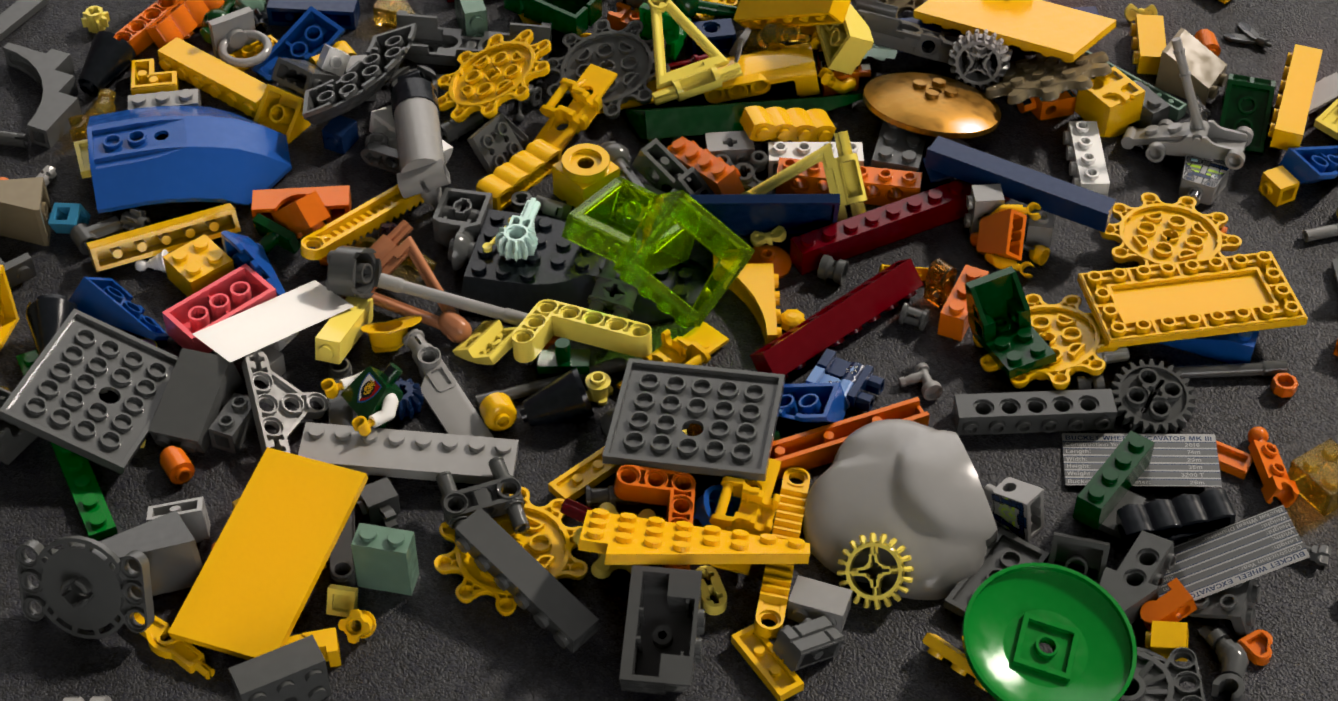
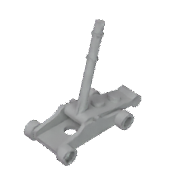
M1180 37L1173 38L1171 40L1174 49L1173 54L1176 57L1180 73L1179 78L1182 80L1190 111V122L1174 123L1169 119H1163L1157 125H1150L1146 128L1137 129L1134 126H1130L1126 129L1121 140L1122 147L1132 149L1136 145H1148L1146 157L1151 162H1160L1165 155L1186 157V154L1199 158L1225 160V165L1231 170L1242 168L1245 162V148L1251 144L1254 136L1252 129L1247 126H1240L1236 130L1221 127L1214 120L1207 122L1202 119L1191 80V72L1189 71L1185 56V48Z

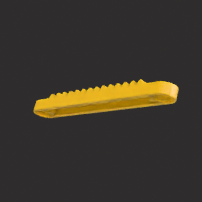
M397 184L305 236L301 240V256L308 260H319L327 256L331 250H336L340 246H346L347 244L351 246L354 240L356 242L359 241L360 236L364 238L367 232L371 234L373 229L378 230L380 225L385 226L387 221L392 222L393 217L398 218L400 213L404 215L406 210L411 211L413 206L417 207L419 202L423 204L424 200L421 194L404 199Z
M790 467L784 472L780 490L781 499L776 510L772 535L779 539L800 538L805 511L804 506L810 484V474L804 468ZM798 478L802 480L803 483L794 484L790 481V479ZM795 564L765 565L754 621V630L760 637L776 638L778 631L783 627ZM765 619L773 620L776 623V625L773 627H767L764 624H762L761 621Z

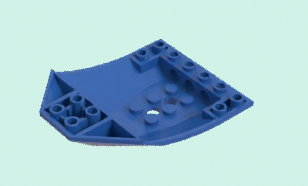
M156 106L135 108L90 116L87 125L89 163L98 214L171 202H220L249 205V208H251L253 190L271 189L292 169L285 134L238 114L212 107ZM161 134L168 135L164 140H157V137Z

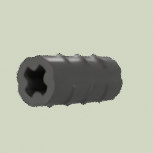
M477 111L461 123H457L452 118L444 121V123L440 124L442 140L449 144L454 140H458L459 137L467 135L468 132L475 130L484 123L483 115L480 111Z

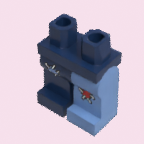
M826 349L817 366L814 367L806 379V383L840 382L848 404L846 413L854 415L857 409L866 412L871 411L875 402V396L868 394V392L880 395L884 390L885 379L873 375V366L867 364L864 366L858 362L851 363L836 357L835 351Z

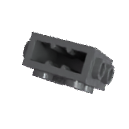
M278 57L271 79L279 82V87L286 90H296V95L304 98L305 90L319 86L331 79L336 82L340 80V76L325 71L306 60Z

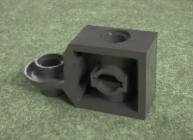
M444 188L432 218L434 240L448 247V260L452 262V269L454 271L465 268L469 263L488 209H493L492 193Z

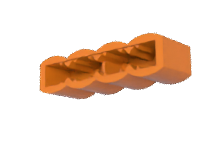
M179 0L173 7L162 14L160 18L150 24L146 31L159 49L176 37L186 40L194 34L193 30L196 27H202L204 15L211 9L220 8L225 1Z

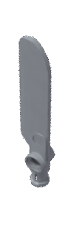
M413 329L403 337L402 342L405 347L411 350L412 358L418 366L419 375L423 378L421 385L423 397L446 433L494 438L441 359L440 350L426 342L422 330Z

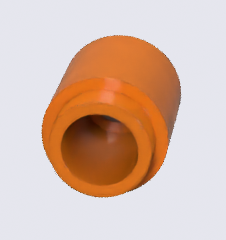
M1201 29L1196 32L1194 37L1215 55L1219 56L1221 49L1215 34L1209 29Z
M169 446L161 452L160 465L172 483L183 484L194 476L195 467L183 449L177 446Z

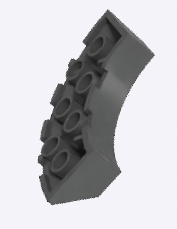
M416 23L372 36L371 44L366 51L367 56L363 61H357L345 71L346 74L340 80L335 82V80L331 79L319 86L305 90L302 111L304 119L313 125L326 122L350 111L376 94L389 82L401 65L414 41L417 30Z

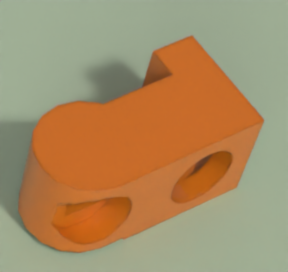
M1177 577L1167 583L1170 591L1157 600L1148 601L1142 605L1140 616L1148 631H1151L1152 620L1179 622L1197 610L1193 597Z

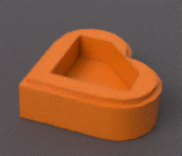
M1255 630L1237 641L1244 648L1248 659L1253 664L1264 666L1270 662L1273 637L1269 632Z

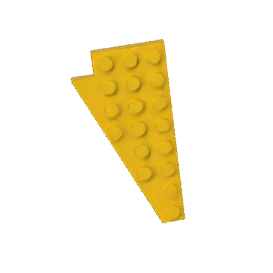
M602 508L587 510L578 545V550L606 554L604 565L808 564L810 557V543H805L800 538L785 540L767 533L760 536L752 535L741 529L725 531L714 525L699 527L693 526L692 523L687 521L672 523L666 522L660 517L639 518L637 515L628 512L619 515L609 513L608 510Z

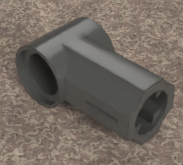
M114 216L91 226L86 223L77 224L71 229L70 237L83 255H90L86 243L123 233V229L119 219Z

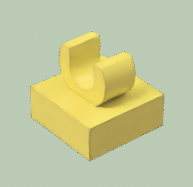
M330 584L327 588L326 614L348 617L351 610L357 609L358 588Z

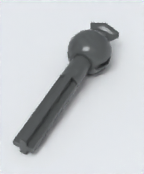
M616 141L603 142L600 147L608 152L610 161L620 168V179L640 205H650L649 201L652 200L651 194L630 168L631 156L629 150Z

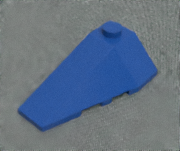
M1338 145L1288 148L1279 166H1284L1300 184L1334 179L1338 177Z

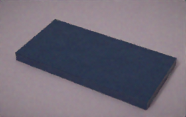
M840 194L690 195L689 237L750 236L754 231L771 232L777 226L784 227L787 236H799L837 222Z

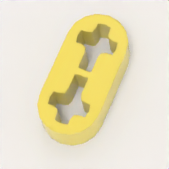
M708 565L700 566L696 570L702 571V578L706 577L707 580H710V585H707L704 579L701 580V607L709 615H720L727 608L725 588L715 568ZM713 595L715 601L719 603L714 604V602L710 600V596Z

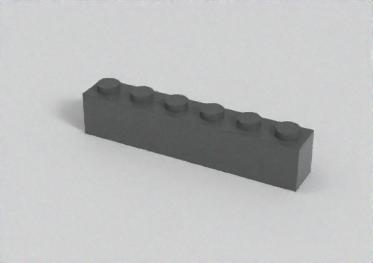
M481 507L455 527V543L457 547L465 554L468 552L474 558L480 570L483 572L488 571L494 577L495 583L501 590L509 591L521 609H527L534 615L535 622L542 629L547 628L553 634V638L562 648L567 647L574 653L598 632L599 619Z

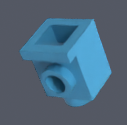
M54 203L48 217V225L56 233L70 234L71 229L77 224H89L91 215L81 203Z

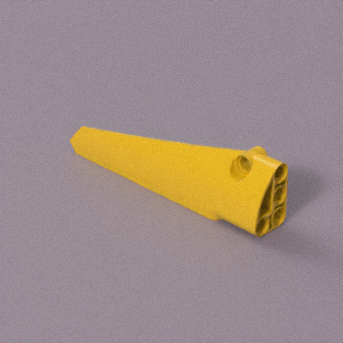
M805 42L790 46L775 43L769 46L767 50L743 54L738 60L743 73L742 76L722 82V87L703 93L709 103H721L762 95L771 89L772 84L794 81L797 96L799 95L800 98L818 95L820 90L811 43ZM735 56L727 58L729 64L726 66L735 64ZM652 80L646 85L652 93L662 90L656 88V80ZM629 100L627 103L622 104L620 108L627 109L642 106L643 104L635 100ZM601 108L598 114L604 113L603 108Z

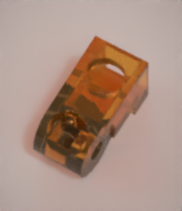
M941 258L933 261L927 272L923 298L941 309L954 287L957 269ZM937 292L939 298H936L933 294Z

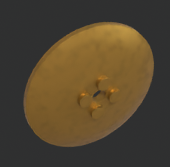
M906 72L882 75L869 81L863 92L865 105L876 116L899 128L927 136H941L944 138L983 136L995 130L1001 118V111L998 105L992 99H987L983 92L958 80L935 74Z

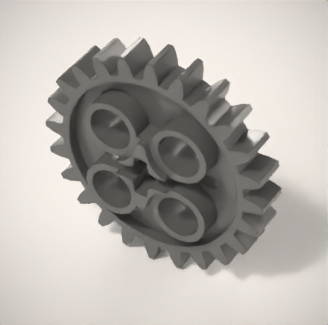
M1142 359L1139 360L1137 366L1130 362L1128 369L1122 367L1120 373H1116L1110 387L1117 409L1116 417H1124L1123 425L1130 422L1132 424L1131 431H1134L1137 427L1141 428V434H1145L1147 430L1151 434H1156L1157 431H1160L1161 434H1167L1168 430L1175 434L1178 427L1183 429L1186 422L1190 421L1196 407L1194 405L1196 396L1192 395L1194 387L1187 386L1190 379H1181L1182 371L1172 372L1174 365L1164 368L1163 361L1158 366L1154 364L1153 359H1150L1148 365H1145ZM1160 382L1164 383L1160 387L1158 394L1155 395V397L1153 398L1146 413H1142V410L1145 408L1147 401L1151 399L1158 384Z

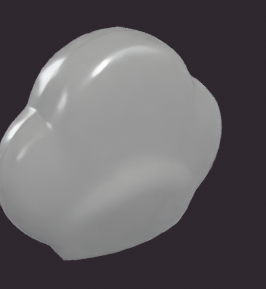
M905 419L874 421L851 433L839 447L832 466L813 483L804 506L803 534L805 542L810 543V551L815 558L835 574H837L838 570H845L846 568L845 565L838 564V560H848V557L842 553V550L848 549L851 552L854 550L849 544L851 540L861 545L859 536L864 535L867 542H870L869 536L873 532L876 533L877 541H880V536L883 533L887 534V544H889L892 538H896L898 541L894 548L897 550L900 546L904 545L906 549L900 555L902 557L911 555L912 557L910 561L904 562L905 567H914V571L905 572V576L913 578V582H903L902 584L909 589L908 593H903L900 590L897 593L903 598L915 600L947 598L958 582L970 576V579L975 576L984 563L987 547H990L997 539L998 533L996 522L983 487L957 433L937 430ZM878 547L883 564L888 566L897 565L896 560L888 551ZM869 548L863 550L856 557L853 568L864 567L868 563ZM874 560L873 568L862 570L861 572L869 573V575H873L872 578L877 579L878 574L888 572L889 569L877 567L878 564ZM898 574L886 575L882 580L881 588L889 591L894 586ZM854 576L857 582L870 583L866 577Z

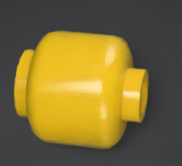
M500 392L491 393L481 401L479 407L480 415L487 428L492 431H504L515 423L517 410L508 395Z

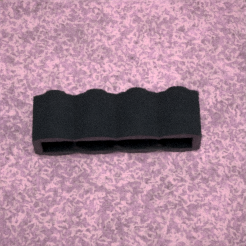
M1208 489L1199 495L1181 494L1172 500L1154 499L1145 505L1127 504L1117 510L1116 524L1125 547L1131 548L1142 530L1170 541L1178 538H1194L1234 524L1236 514L1224 489Z

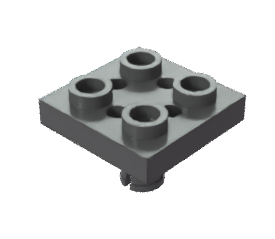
M502 113L490 119L467 139L474 154L478 157L488 175L493 174L496 167L509 162L514 154L523 150Z

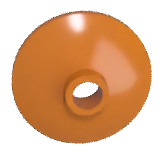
M762 245L760 247H753L744 255L748 256V263H773L774 274H779V279L786 276L791 269L792 261L790 255L777 246Z

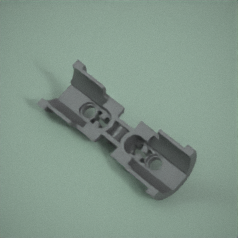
M857 0L854 9L870 28L874 41L873 44L948 63L949 58H951L949 51L953 49V42H958L957 39L960 35L941 30V33L920 28V24L897 19L895 17L898 6L875 0ZM926 40H931L934 42V45L930 48H925L922 46V43ZM1008 49V52L1006 53L1012 55L1013 51L1012 49ZM964 50L961 53V57L966 66L969 58ZM992 53L990 61L992 62L991 65L995 68L998 61L996 55ZM976 57L975 61H980V59L981 61H983V59L980 57L978 59V57Z
M398 10L396 14L397 28L413 23L417 25L414 41L404 57L415 63L460 67L461 64L458 63L457 57L462 52L471 51L477 53L487 46L488 39L495 34H502L504 41H511L526 29L532 30L534 40L530 45L545 39L552 42V23L542 22L541 25L510 22V33L485 31L483 37L462 36L463 29L438 27V16L408 14V11ZM550 53L543 56L539 61L548 60Z

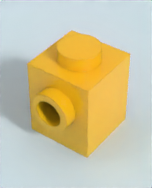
M1281 165L1263 172L1258 190L1275 207L1295 200L1300 182Z
M1152 620L1151 631H1146L1145 648L1163 656L1165 659L1176 648H1188L1189 632L1187 622ZM1179 658V659H1177V660H1175V661H1184V662H1187V659H1186V658Z

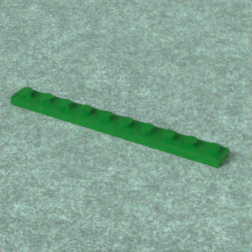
M36 349L16 356L23 377L39 357ZM50 442L89 538L98 541L118 534L88 459Z

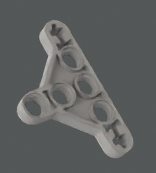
M257 350L244 357L242 369L262 455L267 447L273 449L274 445L276 450L290 453L288 443L290 435L304 419H319L323 417L329 407V401L321 393L302 392L271 370L267 355L263 351ZM254 381H263L267 388L260 389L256 387ZM309 402H318L322 406V409H313L310 406ZM259 403L269 404L272 411L262 410ZM284 403H294L297 410L291 411L287 409ZM264 426H274L277 429V434L268 433Z

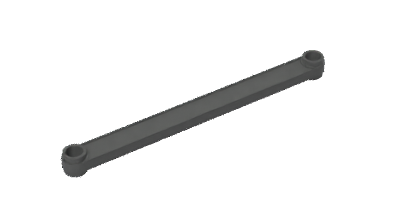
M344 358L340 365L329 364L328 378L334 379L336 383H339L340 379L353 376L352 366L347 358ZM340 390L336 398H329V424L352 426L354 410L341 396L343 391ZM355 507L330 555L332 584L354 587L356 584V573L351 543L356 532Z

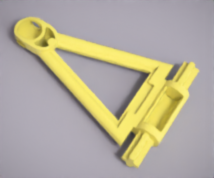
M647 0L651 12L656 88L662 89L652 93L656 106L675 99L678 102L722 87V82L743 75L738 62L726 66L729 64L727 58L671 0ZM667 12L709 58L666 73L662 13Z
M848 130L834 133L839 157L834 158L831 143H828L750 190L741 193L766 194L822 161L829 193L840 194V208L837 221L848 218L845 208L847 205H850L852 217L866 212L864 201H867L857 153L852 152Z

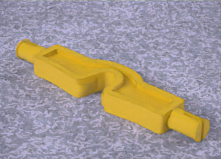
M134 612L135 620L139 624H145L143 615ZM155 616L153 624L140 633L147 639L150 649L159 657L174 660L190 674L197 671L206 680H209L210 676H214L215 669L206 664L204 654L191 643L174 638L164 641L169 635L168 631L170 629L169 624Z

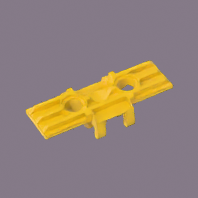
M590 64L577 82L568 78H562L559 82L560 86L549 101L539 109L549 120L534 140L541 138L563 151L576 133L579 134L582 130H586L603 107L601 98L617 78V73ZM570 91L573 99L569 106L558 105L555 108L565 93ZM568 124L565 130H557L559 125Z
M704 321L684 336H677L673 340L671 338V331L666 329L661 333V346L649 356L642 357V359L702 366V363L706 364L711 360L710 355L729 342V338ZM622 381L617 384V388H621Z
M770 458L765 481L729 476L723 477L721 481L722 490L715 513L711 515L709 522L725 531L741 529L752 535L770 534L775 512L781 496L777 493L773 495V498L771 497L782 461ZM732 492L733 496L741 498L738 512L736 511L733 517L726 515ZM710 564V566L744 575H749L752 565Z

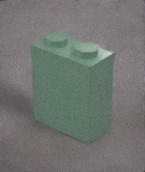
M454 0L456 20L459 28L463 29L462 36L483 37L485 31H488L487 10L483 0Z
M359 523L351 543L357 586L412 596L420 574L414 531Z

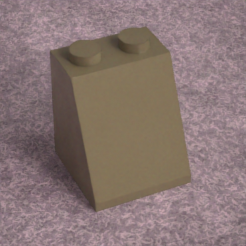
M1180 28L1173 38H1181L1182 45L1185 48L1188 68L1191 72V80L1197 103L1206 106L1210 99L1214 100L1219 87H1224L1228 75L1225 74L1227 64L1187 30ZM1170 41L1161 54L1155 87L1186 99L1182 80L1179 78L1180 73L1176 57L1173 54V45Z
M44 178L0 180V236L49 246L51 227L48 225V217L52 207Z

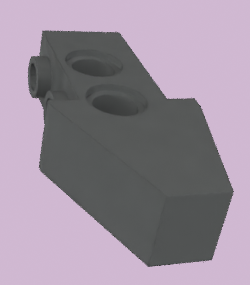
M657 138L639 151L632 164L650 184L667 194L675 188L688 195H715L693 166L687 169Z
M1142 530L1117 571L1108 567L1103 571L1099 585L1107 590L1118 602L1131 625L1141 618L1140 609L1144 603L1159 598V590L1163 584L1164 575L1167 570H1172L1176 563L1177 556L1174 554L1173 541Z

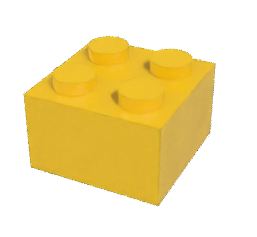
M205 234L163 256L167 278L187 297L235 270L233 259Z

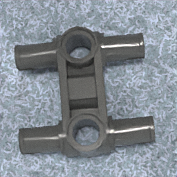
M494 457L489 461L488 465L494 478L493 481L457 490L450 471L441 472L436 476V481L442 494L440 503L444 512V521L451 529L455 530V527L481 507L491 518L507 514L516 534L529 530L530 525L523 510L525 501L521 493V484L509 474L503 457Z

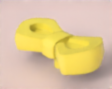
M1129 4L1124 10V16L1128 22H1132L1136 19V14L1158 15V11L1152 4L1145 9H1138L1133 4Z
M777 226L767 233L754 231L750 235V241L754 247H760L764 244L773 245V242H783L787 237V232L782 226Z

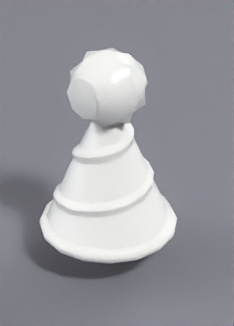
M163 249L162 252L148 261L144 259L136 261V270L141 272L147 268H152L166 273L163 256L169 254V252Z

